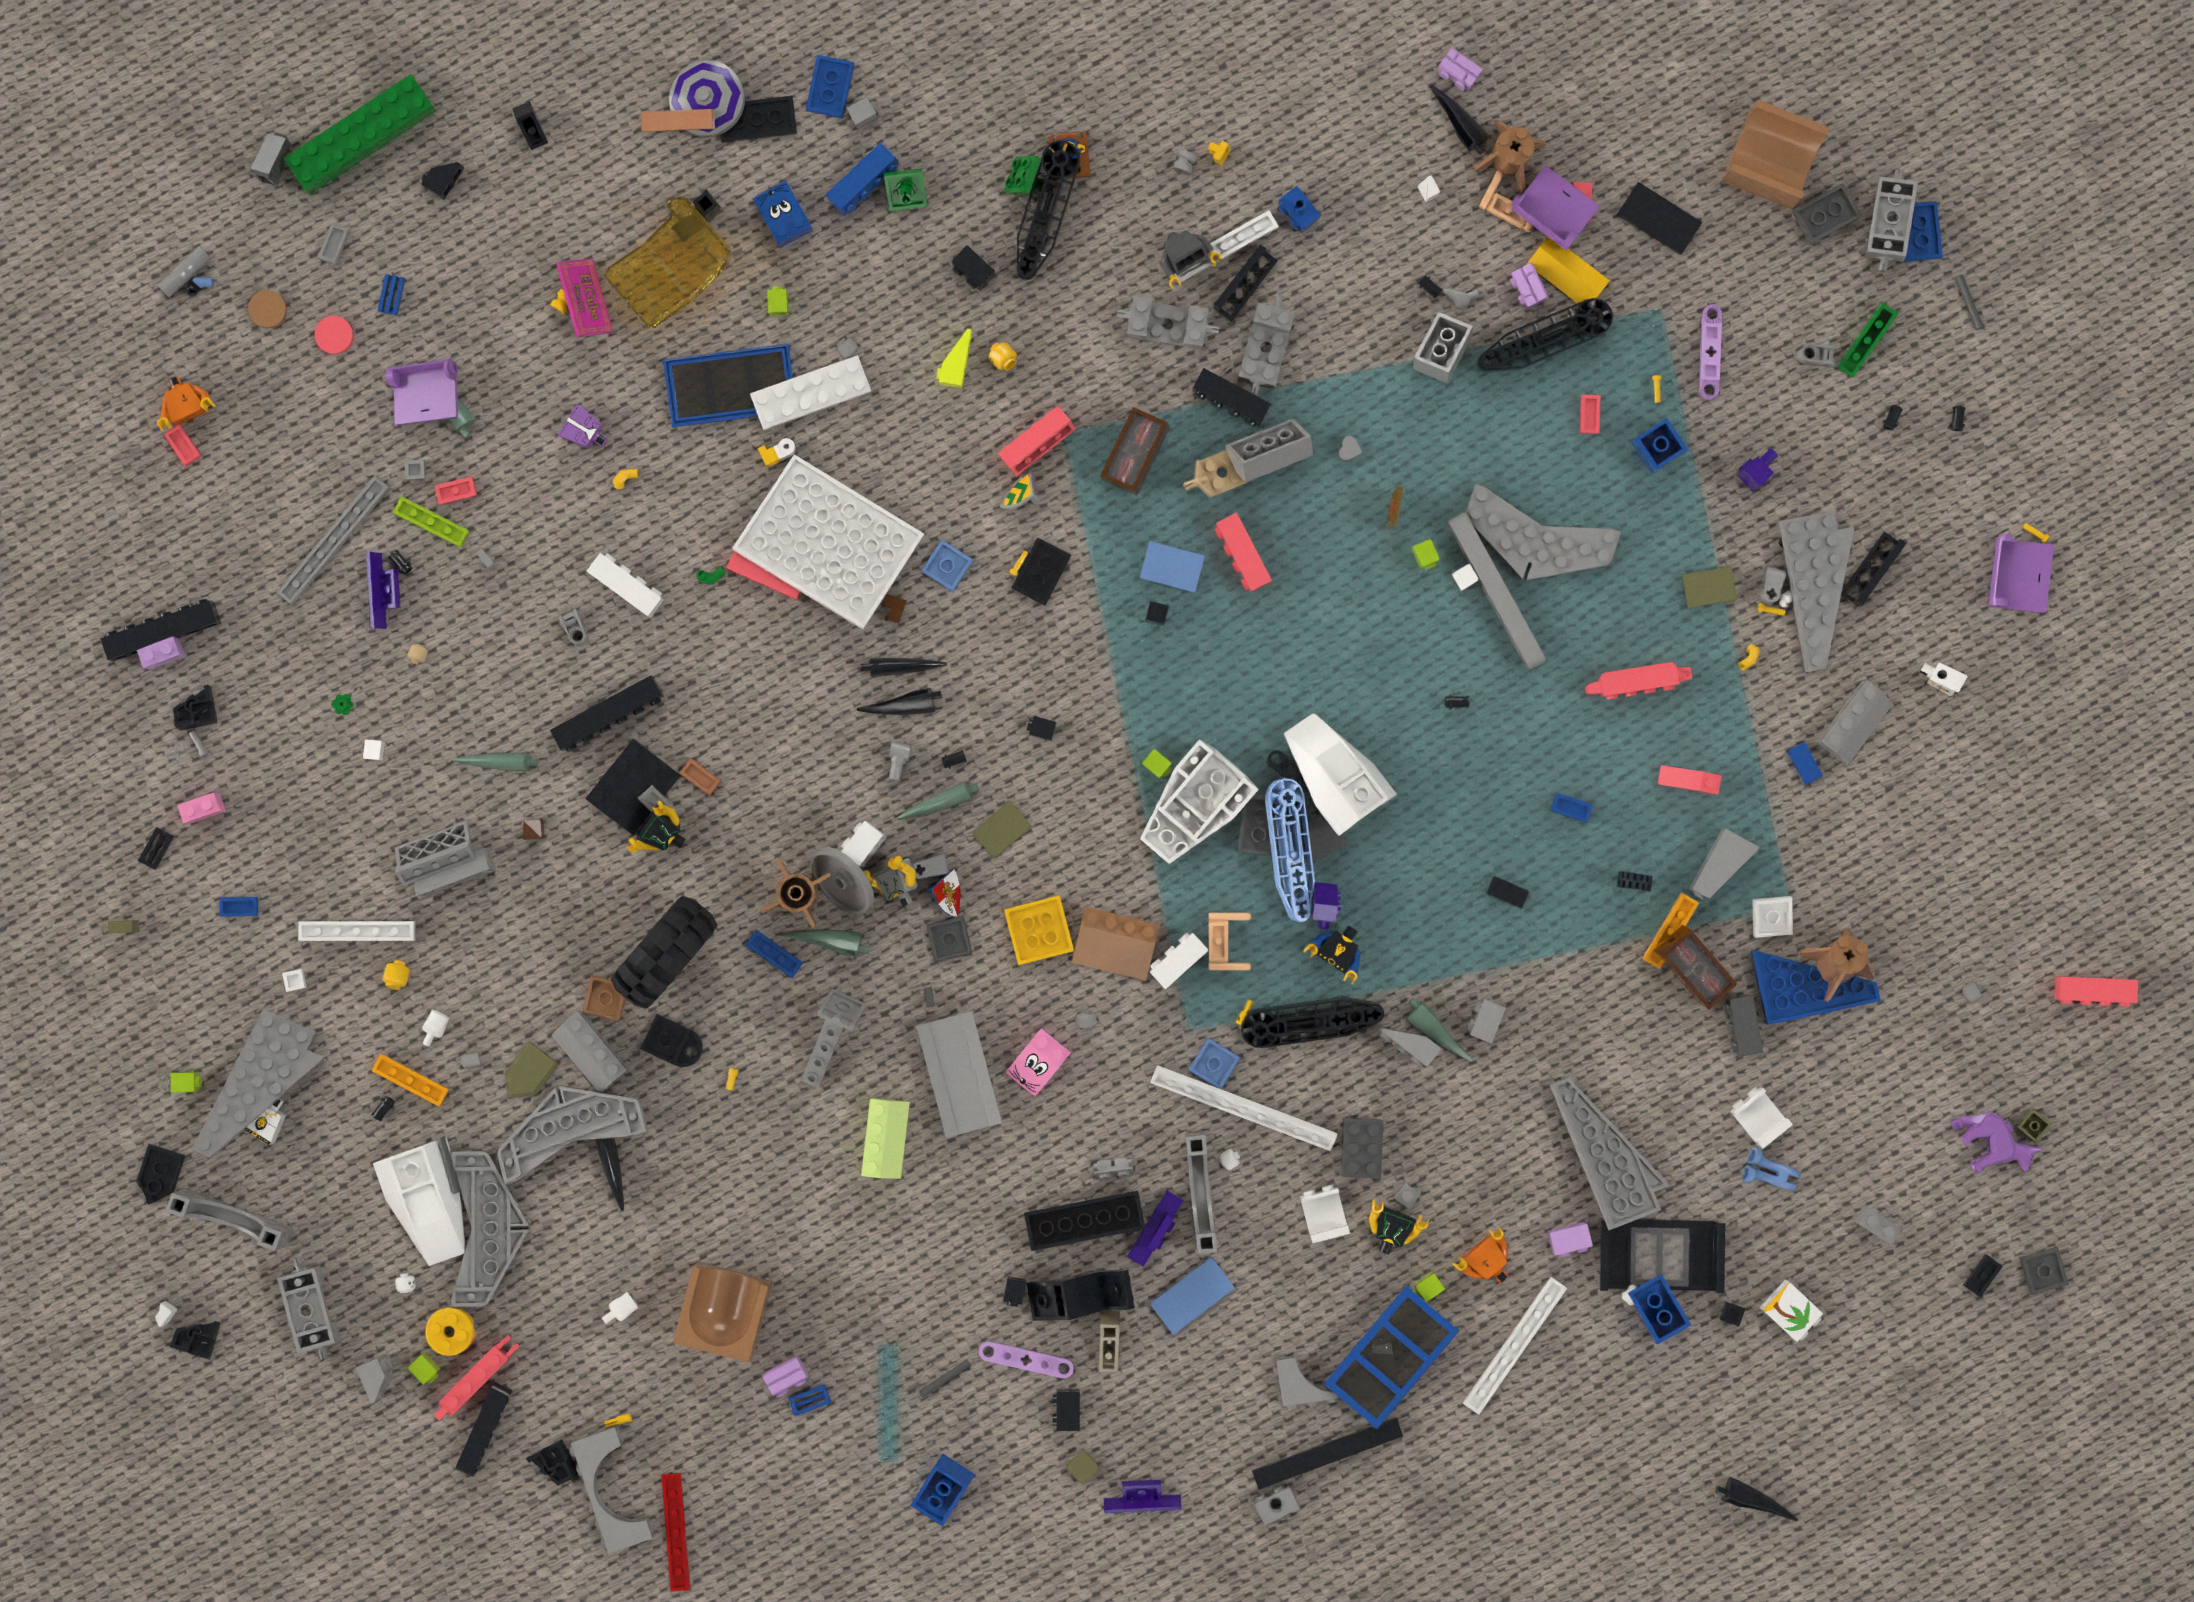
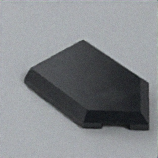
M148 1144L136 1180L146 1197L148 1205L174 1192L186 1155Z

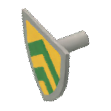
M1028 470L1011 486L1000 508L1014 509L1029 500L1035 505L1040 502V498L1034 492L1031 470Z

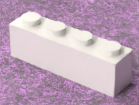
M599 553L587 569V572L651 618L664 601L660 597L662 593L654 587L651 590L645 586L646 581L639 576L636 578L631 576V570L623 564L621 567L614 563L616 559L608 553L605 556Z

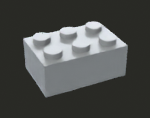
M1438 312L1414 357L1413 369L1449 383L1472 339L1473 326Z

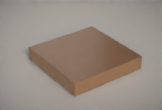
M591 975L582 1013L620 1022L626 998L615 990L610 979Z

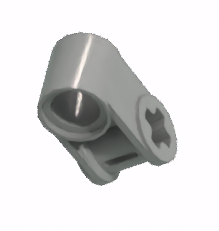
M1808 344L1798 351L1797 359L1802 364L1834 367L1833 355L1836 346ZM1805 350L1811 353L1810 359L1805 356Z
M1766 566L1763 572L1765 576L1762 577L1759 599L1765 605H1770L1780 598L1786 571ZM1769 591L1771 592L1770 594L1773 596V598L1769 599V595L1766 594Z
M575 608L571 613L558 616L569 640L576 646L586 645L589 636L578 610ZM582 632V640L575 641V635Z
M945 855L931 857L912 865L914 870H917V866L925 868L923 875L919 876L916 873V879L918 880L949 873Z

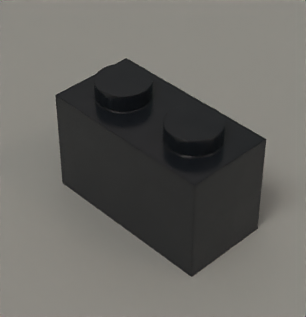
M968 245L951 261L952 270L961 277L963 275L967 278L966 283L972 289L978 288L981 291L995 275V270Z
M1057 1389V1394H1053V1406H1057L1056 1414H1053V1426H1056V1431H1080V1389Z

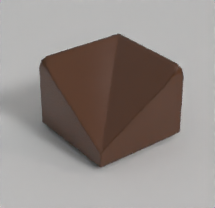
M543 819L524 821L523 840L545 838Z

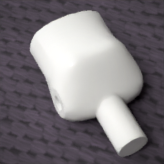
M431 1010L429 1017L422 1027L427 1033L423 1041L424 1045L430 1047L434 1037L440 1038L443 1036L447 1023L450 1020L449 1016L437 1010Z
M626 1292L609 1304L610 1312L603 1316L602 1319L605 1324L614 1318L623 1321L638 1309V1306L629 1293Z

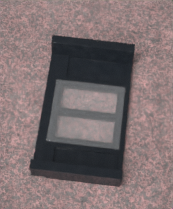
M1602 1219L1600 1291L1627 1289L1630 1285L1639 1287L1662 1274L1671 1290L1725 1293L1726 1223L1696 1220L1637 1219L1608 1230L1605 1220Z

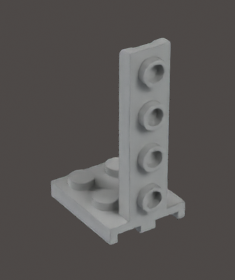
M831 989L817 1016L826 1020L801 1081L819 1088L843 1028L853 1031L867 1004Z

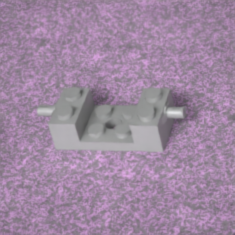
M1899 169L1895 170L1894 178L1879 176L1876 187L1875 204L1865 257L1881 260L1879 272H1882V270L1887 272L1888 261L1904 262L1907 254L1918 181L1902 179L1903 170L1899 172ZM1895 213L1898 216V220L1890 222L1887 219V215Z
M1276 294L1274 305L1258 303L1238 380L1252 384L1250 393L1253 394L1254 388H1256L1254 393L1256 396H1258L1260 386L1275 390L1295 312L1281 307L1284 296L1281 295L1278 302L1279 294ZM1263 343H1269L1271 351L1264 353L1260 346Z
M1133 296L1132 306L1129 311L1117 310L1116 317L1128 319V338L1202 350L1206 334L1213 333L1218 335L1219 333L1218 326L1208 325V308L1191 305L1190 308L1155 303L1150 298ZM1164 320H1171L1173 327L1169 330L1164 329L1162 326Z
M301 1257L294 1258L296 1270L277 1278L295 1347L297 1353L318 1349L320 1360L326 1359L328 1355L325 1346L341 1339L336 1321L331 1322L321 1286L325 1284L320 1265L304 1268ZM304 1305L311 1307L312 1312L310 1315H305L302 1312Z

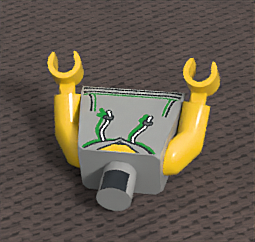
M896 856L895 859L891 857L888 862L889 867L872 874V877H870L869 871H863L871 886L883 893L887 900L898 897L902 907L913 903L909 891L917 888L916 871L912 868L909 858L902 860L901 856Z

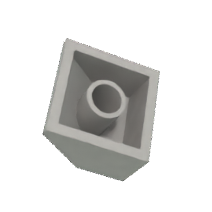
M386 1353L356 1367L371 1404L384 1396L393 1373V1360L390 1356L387 1357Z

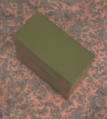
M139 920L108 921V933L139 932Z
M2030 1108L2015 1127L2031 1141L2037 1143L2052 1124L2034 1109Z
M1082 1449L1066 1465V1468L1083 1485L1100 1466Z

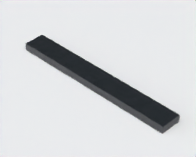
M1395 1417L1384 1421L1378 1429L1370 1426L1251 1471L1257 1488L1260 1490L1403 1437V1434Z

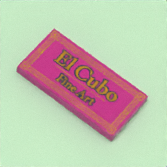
M593 259L557 263L576 337L613 332Z

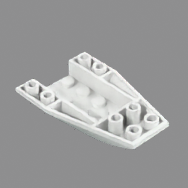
M1314 713L1284 733L1315 806L1338 836L1397 795L1369 759Z
M445 1137L446 1142H447V1146H448V1150H449V1153H450V1157H451V1160H452V1152H451V1149H450V1147H449L447 1138ZM438 1140L373 1163L386 1202L428 1266L465 1253L461 1191L455 1194L452 1193Z

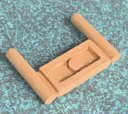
M1498 170L1479 207L1520 229L1522 228L1526 232H1530L1533 225L1511 210L1513 208V205H1511L1512 201L1498 193H1494L1503 177V172Z
M1209 913V970L1248 971L1251 969L1250 963H1228V920H1250V913Z

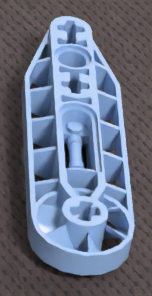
M1278 779L1268 786L1265 793L1275 884L1288 917L1295 922H1303L1310 917L1315 883L1305 798L1302 787L1292 779ZM1274 803L1277 805L1276 808L1272 807ZM1299 816L1302 817L1303 833L1300 831ZM1273 820H1276L1277 835H1278V836H1276V837H1275V833H1274ZM1302 835H1304V842H1305V850H1306V852H1303L1302 839H1301V836H1302ZM1275 839H1278V843H1279V851H1280V855H1279V856H1277V849H1276V841H1275ZM1305 854H1306V858H1307L1308 871H1305V863H1304V855H1305ZM1278 858L1281 859L1282 875L1279 873ZM1306 874H1309V886H1308V887H1307ZM1281 877H1283L1284 891L1281 887ZM1296 889H1298L1299 895L1297 898L1294 896V891Z

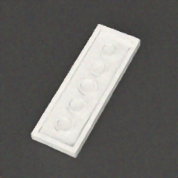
M857 355L750 393L764 431L870 393L871 389Z

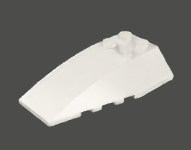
M1199 739L1175 767L1140 839L1170 864L1234 819L1258 791V788L1245 773L1218 750Z

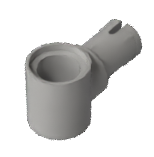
M892 741L889 758L892 761L889 779L900 781L903 764H906V761L908 762L909 752H911L912 745Z

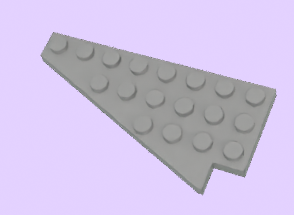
M1834 511L1779 521L1805 672L1826 669L1854 533V527L1837 529Z
M263 1009L192 1150L212 1158L324 1060V1057L309 1051L316 1032Z
M1570 1078L1551 1084L1550 1088L1608 1230L1660 1211L1661 1208L1654 1192L1669 1186L1665 1179Z

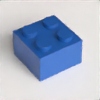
M1665 418L1631 441L1651 473L1659 470L1688 450L1668 418Z

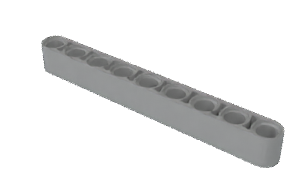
M1463 512L1448 520L1447 524L1467 562L1471 564L1478 576V582L1527 670L1530 671L1545 663L1546 659L1466 513Z

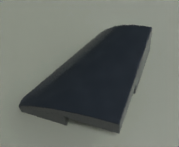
M209 684L204 685V689L195 696L192 694L184 703H180L173 708L175 727L180 731L218 723L212 690Z
M214 1321L210 1324L177 1328L170 1348L210 1360L221 1323Z
M562 1439L526 1458L529 1463L533 1462L541 1468L540 1472L548 1475L551 1481L558 1486L574 1479L578 1475L576 1465Z

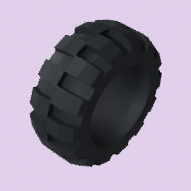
M686 896L678 898L611 977L615 990L634 1006L644 1009L650 1007L714 933L718 925L713 914L693 898Z

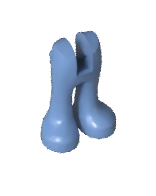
M1754 1147L1751 1150L1747 1163L1774 1171L1776 1175L1746 1165L1742 1175L1743 1182L1751 1183L1754 1180H1760L1782 1189L1795 1191L1797 1185L1788 1182L1787 1178L1788 1176L1800 1178L1801 1173L1798 1170L1763 1157L1762 1151L1759 1148Z

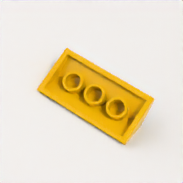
M1549 237L1545 239L1527 263H1532L1540 276L1575 303L1597 298L1610 281L1570 249L1566 251Z

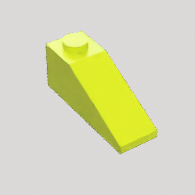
M971 329L966 330L943 361L942 367L938 368L936 379L939 380L940 385L963 389L972 336Z

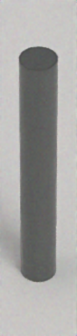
M1962 274L1958 275L1955 279L1976 330L1983 328L1984 326Z
M445 1136L437 1138L452 1193H459L460 1188Z
M968 1359L919 1391L920 1395L924 1398L970 1367L971 1364Z

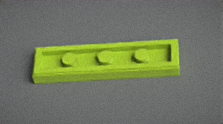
M402 496L393 511L395 515L462 548L470 532Z

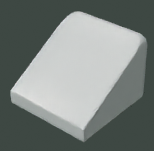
M1470 563L1452 574L1461 591L1479 581Z
M365 739L363 759L382 761L385 742Z

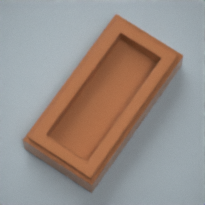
M692 758L689 759L679 772V774L709 796L712 795L721 783L720 779Z

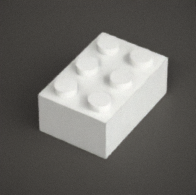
M866 821L863 823L859 822L853 830L855 832L853 837L847 838L841 845L843 848L841 852L862 867L866 865L887 838L886 835Z
M1185 933L1178 940L1180 944L1177 947L1171 946L1164 952L1166 957L1161 961L1157 959L1150 965L1152 969L1149 972L1165 989L1208 951L1193 933L1190 935Z

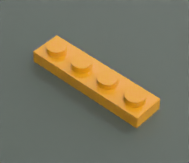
M1681 892L1642 957L1643 960L1659 969L1664 962L1654 950L1681 925L1686 926L1699 902Z
M384 1054L379 1055L371 1070L439 1107L450 1090Z

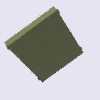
M1727 566L1725 568L1682 574L1687 608L1729 601L1734 602L1737 600L1732 567Z
M1007 801L1002 808L977 829L973 830L972 833L991 856L997 858L1002 851L1027 830H1030L1032 826L1013 803Z

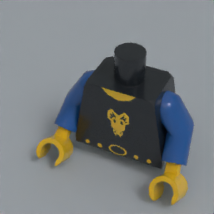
M1348 925L1343 934L1336 930L1334 932L1327 931L1316 936L1311 944L1303 950L1304 952L1307 950L1311 951L1312 955L1310 958L1316 954L1346 974L1343 978L1344 981H1346L1347 977L1352 979L1351 984H1354L1360 966V951L1358 945L1352 941L1358 931Z

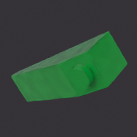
M1881 301L1837 368L1853 378L1897 317L1898 311Z

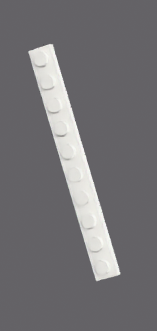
M1158 1065L1150 1082L1331 1151L1338 1133Z

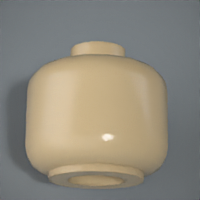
M415 644L410 647L407 657L411 659V663L418 665L419 662H425L428 650L420 644Z

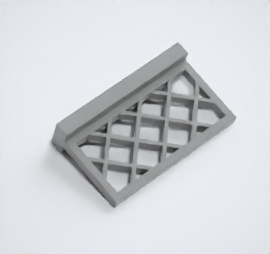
M467 821L395 847L397 863L395 873L402 885L405 886L475 860L476 857L472 849ZM464 829L460 835H456L458 831ZM445 836L442 842L438 841L439 838ZM451 839H456L452 845L447 844ZM428 843L423 849L419 848L422 844ZM433 845L437 846L433 852L429 851ZM409 850L405 856L401 855V852ZM415 852L419 853L415 859L411 858Z

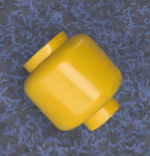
M1002 342L992 345L989 360L998 370L1008 371L1015 366L1017 353L1008 343Z
M395 960L394 963L386 965L382 978L383 982L386 983V987L400 990V988L407 985L410 969L405 966V962Z

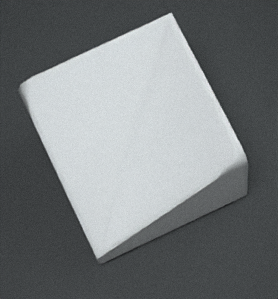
M1432 176L1427 177L1417 186L1425 202L1438 197L1440 193Z
M167 1301L160 1303L159 1312L155 1316L159 1327L167 1325L177 1312V1308Z

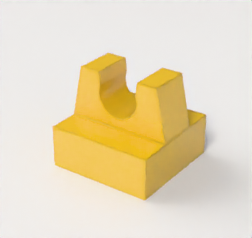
M1221 141L1220 145L1211 142L1208 147L1209 153L1213 155L1214 162L1222 167L1231 151L1229 144Z

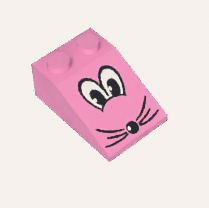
M1041 1028L1005 1073L1035 1097L1070 1055L1071 1051Z

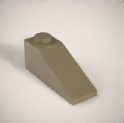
M1101 1311L1099 1372H1118L1120 1311Z

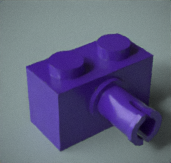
M1769 448L1761 458L1748 459L1738 468L1740 473L1737 476L1752 491L1758 489L1773 475L1774 472L1768 466L1778 457V454Z
M1314 883L1312 920H1318L1317 926L1320 929H1328L1330 921L1336 922V915H1340L1341 892H1338V884Z

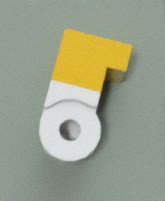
M785 438L774 447L766 449L764 445L759 447L758 450L768 468L794 455L796 447L791 439Z

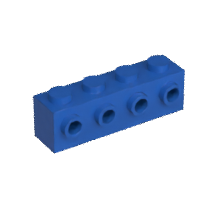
M880 142L825 195L828 201L845 217L855 210L856 205L860 201L867 199L875 187L877 188L883 183L884 173L895 172L899 163L896 157Z

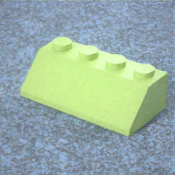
M870 1098L861 1176L901 1179L910 1102Z

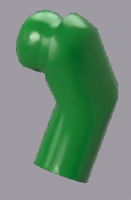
M719 567L713 573L700 570L697 572L696 577L702 584L713 585L726 573Z

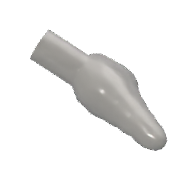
M1443 289V293L1455 302L1457 308L1460 309L1467 308L1470 300L1479 297L1477 290L1466 293L1465 291Z

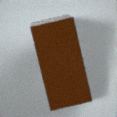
M886 594L880 605L891 608L887 619L899 624L907 601Z

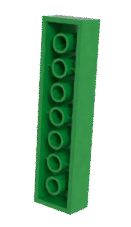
M410 74L283 159L303 189L308 194H312L436 112V109L416 79Z

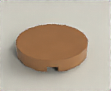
M259 291L249 301V317L261 328H276L286 318L287 305L283 297L275 291Z

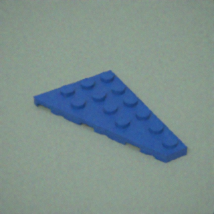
M1750 951L1766 1025L1881 1001L1877 982L1854 976L1838 986L1830 1001H1824L1829 982L1821 977L1822 974L1816 966L1758 951Z

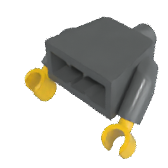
M1183 231L1179 234L1172 232L1168 235V241L1164 243L1166 250L1162 253L1161 264L1166 276L1170 278L1169 285L1172 290H1174L1172 286L1174 282H1179L1180 287L1182 286L1180 279L1175 277L1174 274L1180 275L1208 258V254L1210 255L1212 266L1216 267L1214 258H1218L1222 262L1221 254L1213 251L1214 248L1203 235L1191 234L1188 231Z

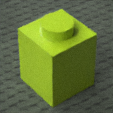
M781 286L772 287V290H767L769 315H789L787 290Z
M1431 539L1411 548L1420 569L1426 568V570L1437 566L1436 562L1440 558Z
M1155 749L1142 762V765L1159 779L1161 776L1165 778L1172 770L1170 768L1172 763Z
M199 1072L171 1073V1093L196 1092L202 1086V1077L199 1076Z
M1432 1271L1414 1284L1416 1289L1413 1291L1420 1298L1424 1299L1425 1302H1428L1444 1291L1445 1288Z
M426 1352L421 1354L408 1367L423 1385L427 1382L431 1384L439 1376L437 1372L441 1369Z

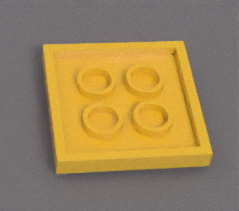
M1060 895L1004 909L1018 965L1074 951Z

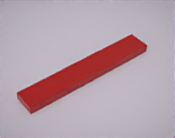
M681 1473L662 1474L670 1592L690 1590Z

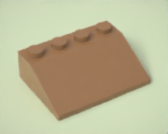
M1085 906L1072 963L1146 981L1160 925Z

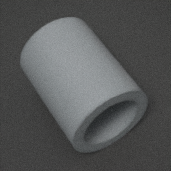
M479 1052L461 1055L464 1069L482 1065Z

